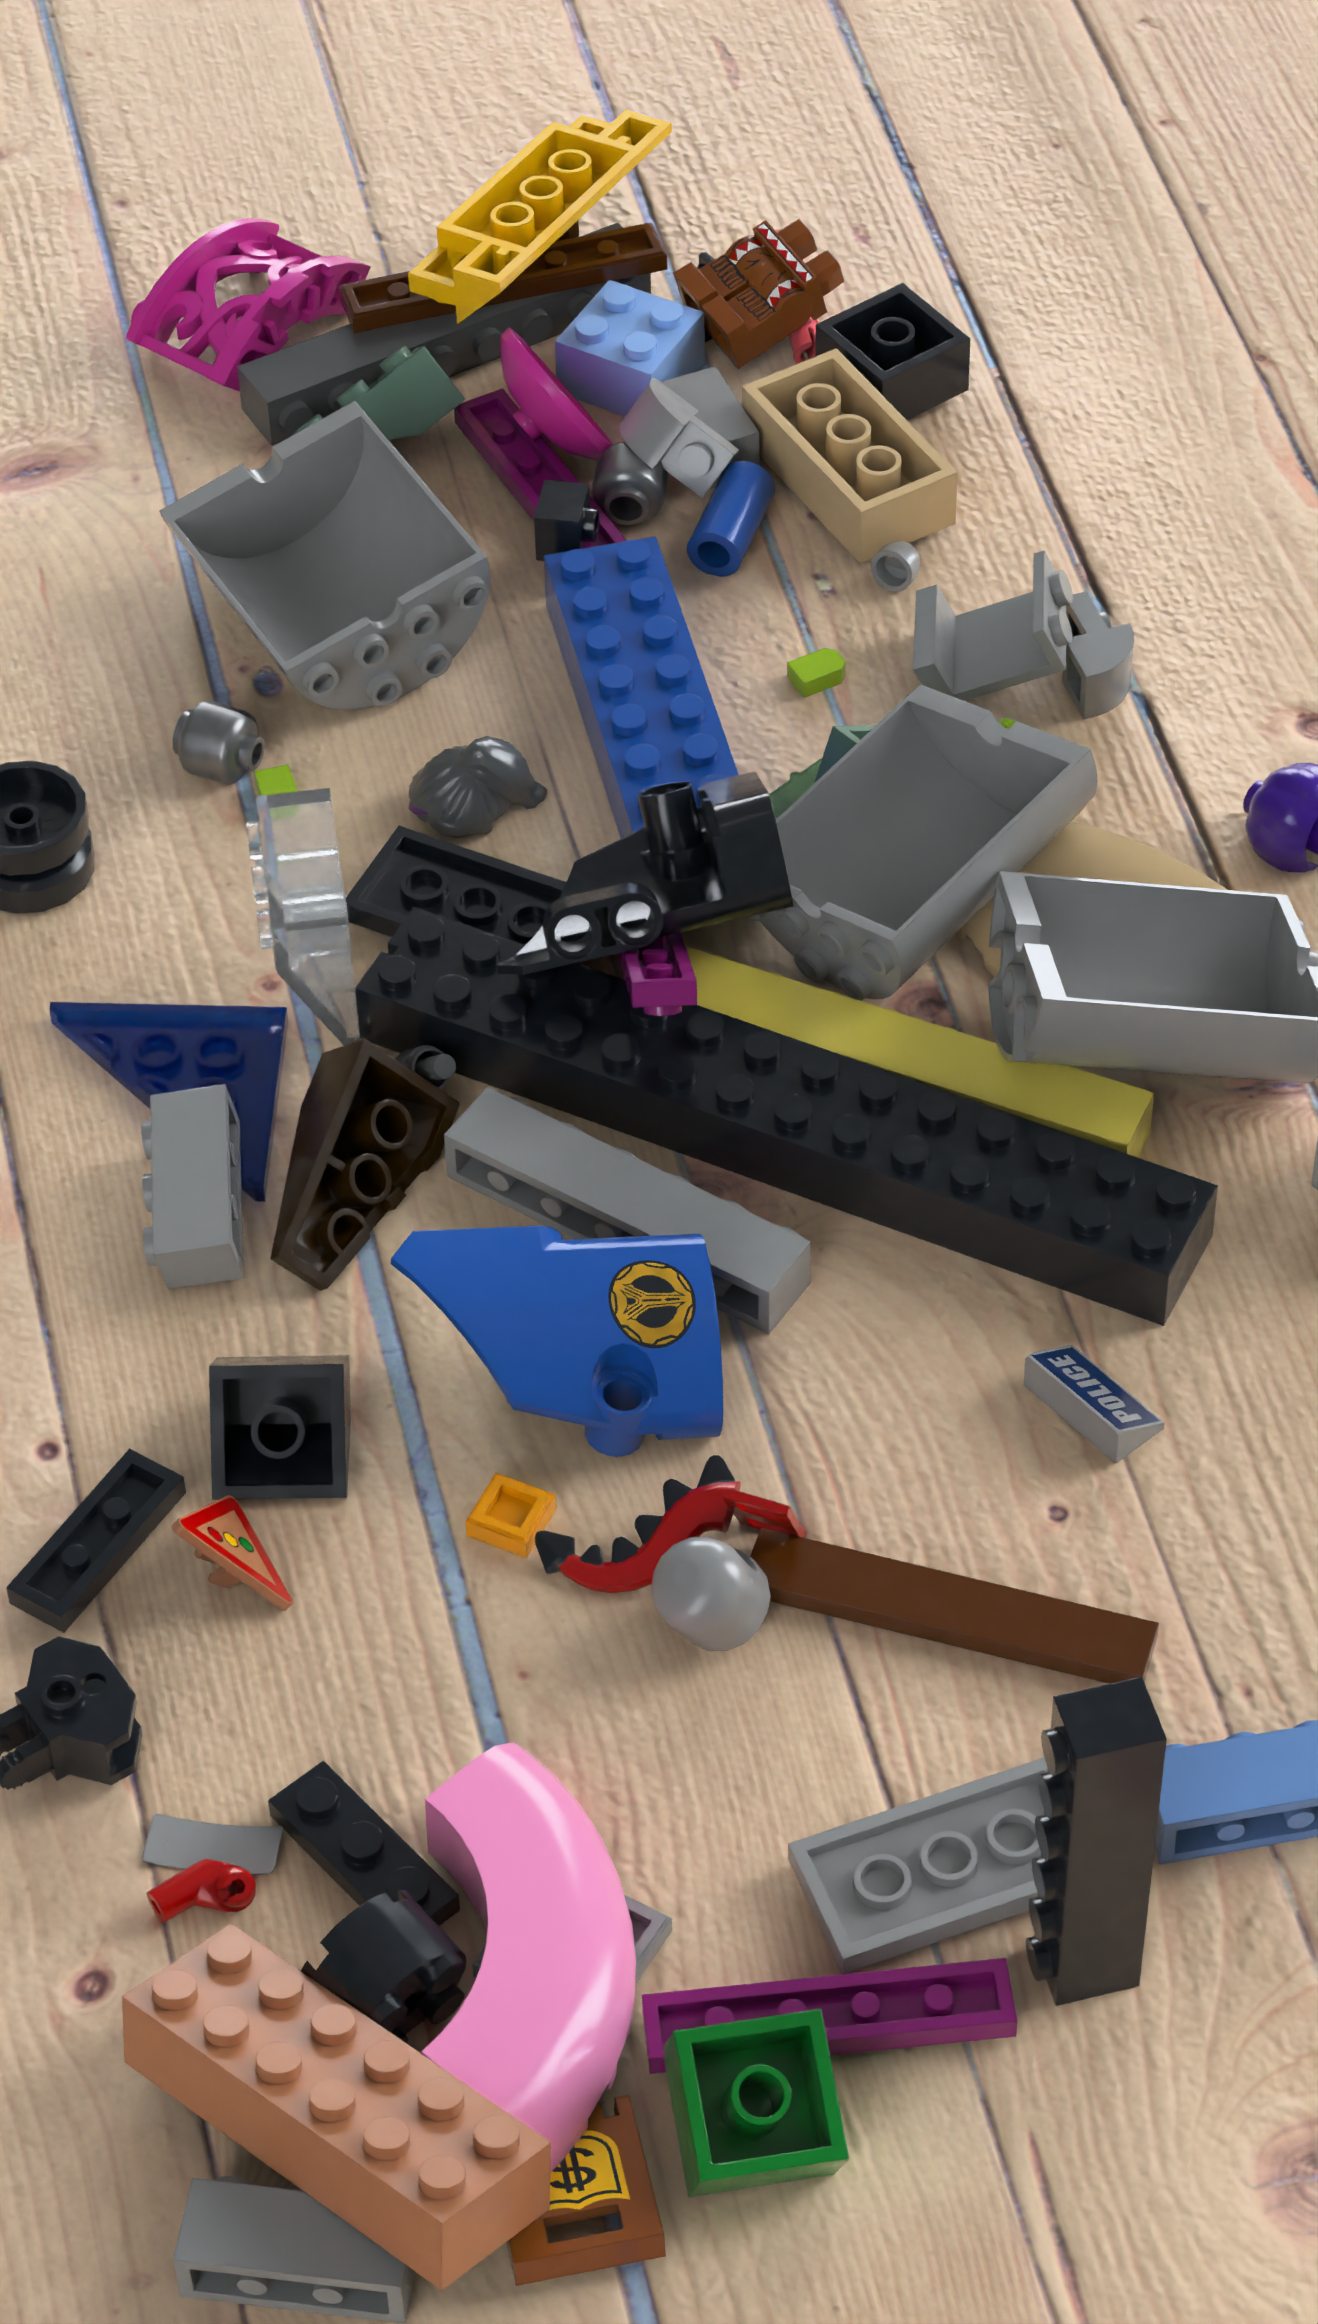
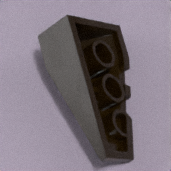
M366 1039L322 1053L301 1105L270 1259L319 1291L328 1289L370 1239L371 1230L388 1211L396 1209L407 1196L404 1193L405 1190L421 1172L428 1171L440 1157L444 1147V1134L452 1126L460 1102Z

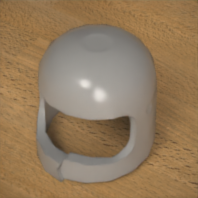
M691 1537L674 1544L661 1556L653 1571L651 1593L656 1610L671 1628L692 1644L707 1651H728L745 1644L759 1631L767 1615L771 1594L765 1573L749 1555L715 1538Z

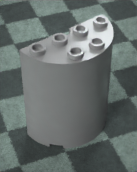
M356 401L351 402L273 446L272 456L263 467L250 470L241 464L159 510L171 531L295 689L308 700L324 707L342 710L363 709L374 706L385 707L394 703L401 696L415 690L429 679L437 678L444 674L450 667L452 659L462 649L476 628L489 596L490 571L487 556Z
M920 684L776 819L793 907L758 914L749 918L760 921L770 934L794 956V961L799 970L813 982L820 983L824 979L842 989L850 998L860 1001L865 998L876 1000L890 997L994 897L999 871L1019 873L1082 812L1097 791V769L1092 751L1089 748L1018 721L1007 729L995 719L991 711Z
M1006 871L998 872L991 915L989 947L1001 948L1000 970L988 983L991 1023L995 1041L1000 1053L1006 1060L1303 1084L1311 1083L1318 1078V955L1316 951L1310 950V945L1305 936L1304 923L1297 918L1287 895Z

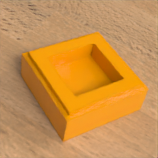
M495 1473L465 1521L466 1536L527 1558L535 1546V1534L539 1531H544L557 1509L556 1494Z

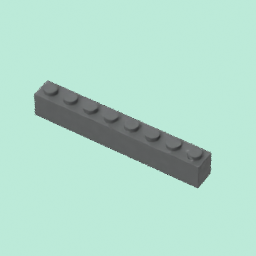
M617 222L615 224L609 225L607 227L601 228L599 230L593 231L585 235L620 229L623 227ZM651 273L614 280L620 284H625L651 294ZM607 282L481 307L459 324H457L455 312L358 333L353 332L350 324L237 366L241 408L271 446L293 436L297 429L315 415L320 414L322 418H325L339 410L341 405L336 399L359 380L363 379L366 385L369 386L385 372L379 366L380 363L403 345H406L410 351L416 347L425 346L445 374L451 377L500 358V337L509 327L528 346L562 334Z

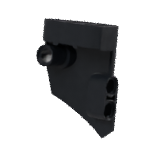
M750 772L702 783L701 788L697 789L701 807L696 806L691 782L682 781L662 784L638 793L644 827L574 861L571 873L559 899L546 909L543 925L515 956L496 965L498 974H530L639 949L653 943L658 937L793 907L790 884L771 799L757 773Z

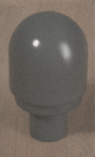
M429 1045L406 1049L395 1058L441 1090L456 1070L455 1061L450 1055L444 1054L441 1050Z

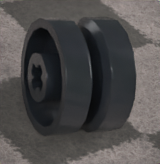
M38 761L7 762L0 765V910L16 914L44 912L63 905L85 889L94 873V848L92 834L89 829L86 794L76 777L56 765Z

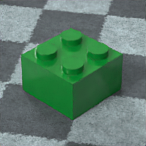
M821 2009L673 2031L662 2050L688 2198L834 2175L849 2160Z

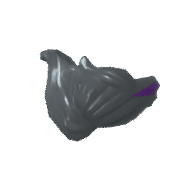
M484 736L475 739L468 746H454L453 748L445 749L427 762L413 776L412 782L409 785L408 796L410 801L408 809L420 820L429 823L441 835L451 837L474 833L487 835L492 831V823L508 810L510 804L522 805L526 809L534 808L544 801L547 789L534 780L526 759L510 742Z

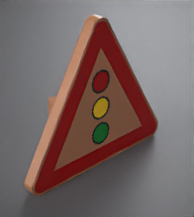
M227 1495L178 1518L173 1523V1531L196 1548L194 1553L196 1558L220 1565L209 1575L208 1581L210 1583L230 1589L241 1580L283 1611H286L293 1604L291 1595L241 1505L234 1497Z

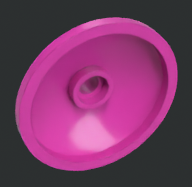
M509 327L501 334L499 349L503 378L511 396L520 407L512 416L533 440H536L543 433L553 444L569 454L598 461L601 454L613 445L612 441L538 355Z

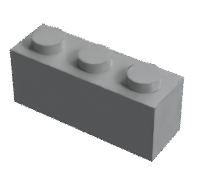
M221 1084L150 1095L151 1121L142 1122L141 1125L143 1148L146 1158L151 1160L152 1170L151 1174H144L142 1177L145 1206L149 1213L152 1212V1227H147L143 1230V1245L148 1265H158L168 1289L243 1279L240 1120L226 1085Z
M222 2176L215 2180L191 2179L173 2259L180 2297L406 2324L415 2271L297 2186L289 2189L258 2186L236 2176Z

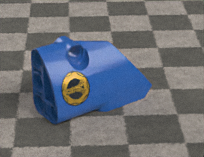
M546 1226L412 1231L391 1257L390 1264L414 1282L467 1340L489 1370L513 1410L584 1425L585 1437L588 1443L596 1451L614 1457L630 1455L638 1450L643 1442L644 1435L655 1434L658 1440L713 1438L720 1436L723 1426V1375L719 1320L706 1243L701 1234L563 1240L557 1230Z

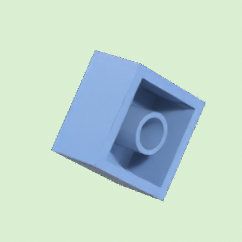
M609 280L555 340L556 377L577 400L626 416L654 377L661 382L697 372L705 364L704 312Z

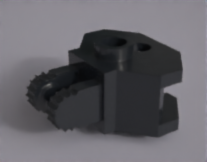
M60 1636L34 1649L27 1686L15 1692L17 1706L0 1714V1756L3 1752H8L0 1760V1785L2 1788L9 1790L10 1788L16 1789L18 1786L22 1787L25 1782L29 1783L49 1771L56 1781L67 1775H73L108 1785H113L135 1773L143 1735L141 1726L134 1717L137 1705L136 1694L100 1646Z

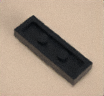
M129 1448L6 1587L9 1603L65 1633L186 1494L184 1476Z
M324 1760L268 1800L270 1816L284 1828L359 1906L383 1893H386L394 1902L399 1901V1890H406L439 1926L460 1911L459 1894Z

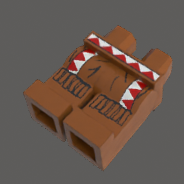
M800 219L777 232L765 220L752 228L754 235H747L738 239L729 247L725 254L705 266L697 269L690 262L673 272L683 305L704 312V331L709 336H712L713 341L738 369L802 327L810 317L816 320L827 313L823 296L844 283L841 267L828 250L807 263L802 261L817 251V247L810 230Z

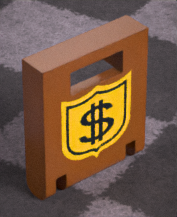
M629 2095L614 2097L615 2116L604 2118L600 2100L598 2101L588 2118L587 2130L563 2161L550 2172L549 2210L506 2242L516 2286L666 2256L664 2231ZM616 2213L619 2214L620 2230L548 2243L545 2227Z

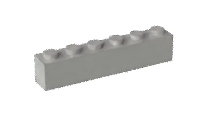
M486 1087L444 1134L447 1177L573 1239L701 1234L706 1243L717 1309L767 1334L772 1332L811 1283V1241L801 1237L791 1228L777 1226L746 1211L740 1204L734 1201L723 1200L692 1185L680 1175L669 1174L638 1159L628 1150L610 1146L585 1134L580 1128L571 1123H562L539 1112L519 1098H510L494 1089Z

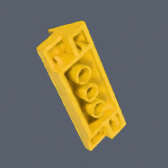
M627 109L611 123L582 114L569 126L552 121L436 227L438 246L408 272L409 291L432 298L439 303L456 306L457 324H459L500 294L672 132V123Z

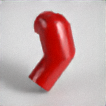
M204 1859L147 1891L146 1894L157 1917L163 1923H166L195 1905L224 1912L244 1910L252 1903L255 1897L256 1883L250 1872L240 1866L212 1859Z

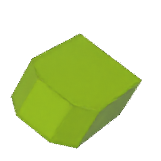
M823 648L787 662V678L803 698L842 684L845 677V660L834 649Z
M289 765L254 771L255 786L265 816L274 820L293 817L300 809L298 792Z

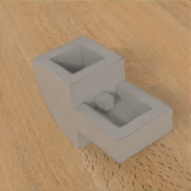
M654 377L619 424L620 435L628 447L650 468L654 469L661 461L664 470L701 498H704L739 449L695 417L699 412L696 408Z
M1087 591L1073 594V602L1066 605V615L1071 626L1073 640L1072 643L1066 645V670L1062 674V682L1083 720L1107 713L1125 699L1131 685L1134 632L1131 624L1112 627L1108 615L1097 610Z

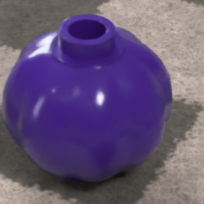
M1295 763L1273 771L1264 781L1258 780L1252 784L1243 802V809L1248 813L1245 828L1248 840L1254 851L1266 863L1281 871L1308 872L1318 867L1317 864L1309 862L1306 857V849L1318 855V764Z

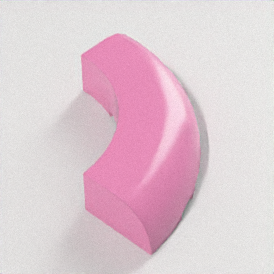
M512 1742L496 1745L476 1757L425 1798L428 1853L445 1867L462 1887L474 1906L476 1913L482 1917L487 1939L481 1967L471 1991L457 2014L444 2030L421 2051V2054L551 2142V2172L563 2161L587 2130L588 2118L604 2090H610L617 2074V2062L626 2037L629 2036L634 2014L636 1954L633 1926L623 1888L600 1834L579 1802L557 1777L524 1748Z

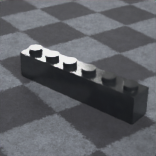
M1142 1676L1053 1696L1051 1729L1043 1730L1041 1733L1042 1748L1048 1769L1046 1773L1038 1775V1787L1044 1815L1035 1817V1830L1041 1856L1032 1858V1872L1038 1897L1029 1899V1913L1035 1935L1026 1938V1952L1035 1980L1041 1981L1046 1979L1056 2006L1140 1985L1167 1741Z

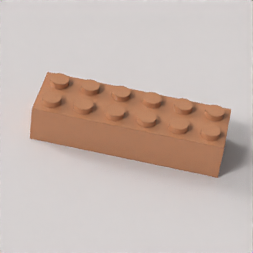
M232 1924L122 1996L124 2061L127 2065L440 2290H444L550 2208L551 2142Z

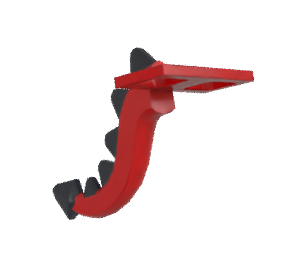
M713 1455L709 1457L705 1464L697 1488L691 1489L674 1479H669L663 1484L665 1514L663 1516L639 1515L636 1518L634 1525L642 1542L640 1547H637L624 1537H618L612 1544L611 1561L604 1562L602 1550L598 1545L590 1546L581 1557L576 1555L575 1538L545 1530L539 1531L535 1534V1545L547 1574L561 1572L575 1583L590 1590L618 1593L635 1591L651 1585L653 1571L661 1556L670 1547L685 1539L700 1537L708 1531L726 1533L733 1514L740 1524L759 1530L760 1528H765L803 1538L806 1537L807 1532L790 1506L740 1492L741 1481H735L721 1456Z

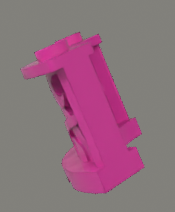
M260 218L234 220L209 231L197 239L171 263L155 283L145 300L139 302L133 310L131 326L127 332L126 339L191 369L218 384L240 392L237 366L279 351L289 340L286 331L299 320L309 324L328 315H346L340 301L339 286L366 280L371 266L346 256L331 255L323 257L277 236L279 225L272 221ZM239 273H268L269 287L261 295H242L227 301L219 308L217 307L215 299L217 282ZM175 327L179 340L191 337L181 349L167 343ZM209 344L217 355L213 365L199 359V356Z

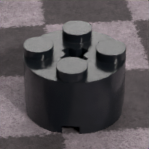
M399 1890V1901L394 1902L386 1893L373 1897L348 1914L320 1942L329 1954L321 1962L317 1970L308 1961H306L301 1969V1972L405 2043H408L406 2034L425 2019H428L433 2025L447 2019L460 2006L465 1994L457 1985L465 1971L467 1959L462 1950L406 1890Z

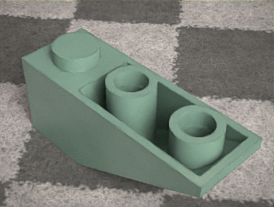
M406 345L397 349L380 363L379 366L385 373L369 386L361 379L336 399L341 408L356 401L388 440L423 434L465 400L425 346L416 347L410 351ZM320 414L315 415L297 429L293 435L323 418Z

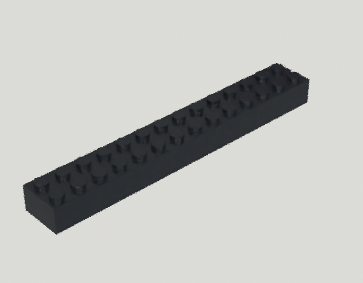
M413 907L389 940L388 953L381 951L355 987L359 1036L361 1040L366 1039L375 1045L398 1053L418 1046H433L454 1059L456 1064L455 1073L1162 1326L1165 1325L1213 1236L1218 1185L699 1005L682 1006V1012L675 1015L654 1016L645 1014L644 1007H632L624 979L577 963L525 975L498 974L496 965L515 956L525 945Z

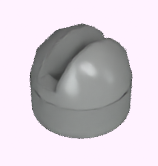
M894 541L886 544L871 561L873 577L887 590L902 591L918 576L921 567L920 555L914 546L905 541Z

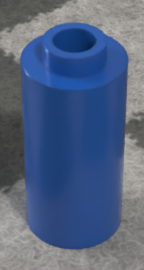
M737 461L729 464L723 471L687 544L689 559L702 572L725 577L732 575L739 569L775 494V483L771 475L764 468L752 462Z

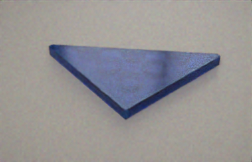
M50 1002L49 1010L52 1024L149 1109L150 1095L225 1084L240 1120L241 1188L253 1200L265 1202L288 1029L287 1007Z

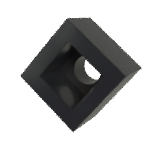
M544 480L534 515L536 560L544 561V555L566 552L573 549H584L587 542H596L599 530V509L590 508L589 484Z

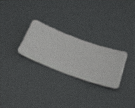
M155 1814L151 1821L142 1859L148 1863L184 1870L198 1861L212 1859L240 1866L249 1871L251 1875L270 1874L275 1868L284 1828L282 1826L222 1825Z

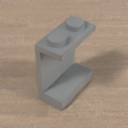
M1045 550L1034 553L1033 592L955 616L937 584L917 590L913 671L923 686L966 701L1066 670V645L1072 643L1073 640L1071 626L1066 615V605L1073 602L1072 589L1067 575L1063 570L1056 571Z

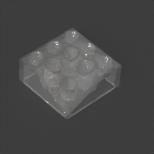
M330 788L255 796L258 822L246 823L250 860L262 859L263 865L251 867L255 903H267L268 908L256 909L261 949L273 948L275 969L278 975L343 1045L359 1041L349 920Z

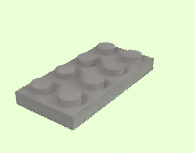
M1045 1757L788 1843V1860L842 1974L1029 1911V1899L1038 1897L1032 1872V1858L1041 1856L1035 1830V1817L1044 1815L1038 1787V1775L1047 1772L1048 1767Z

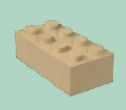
M837 348L742 386V407L759 431V456L860 564L873 559L886 544L894 541L911 543L956 524L957 471Z

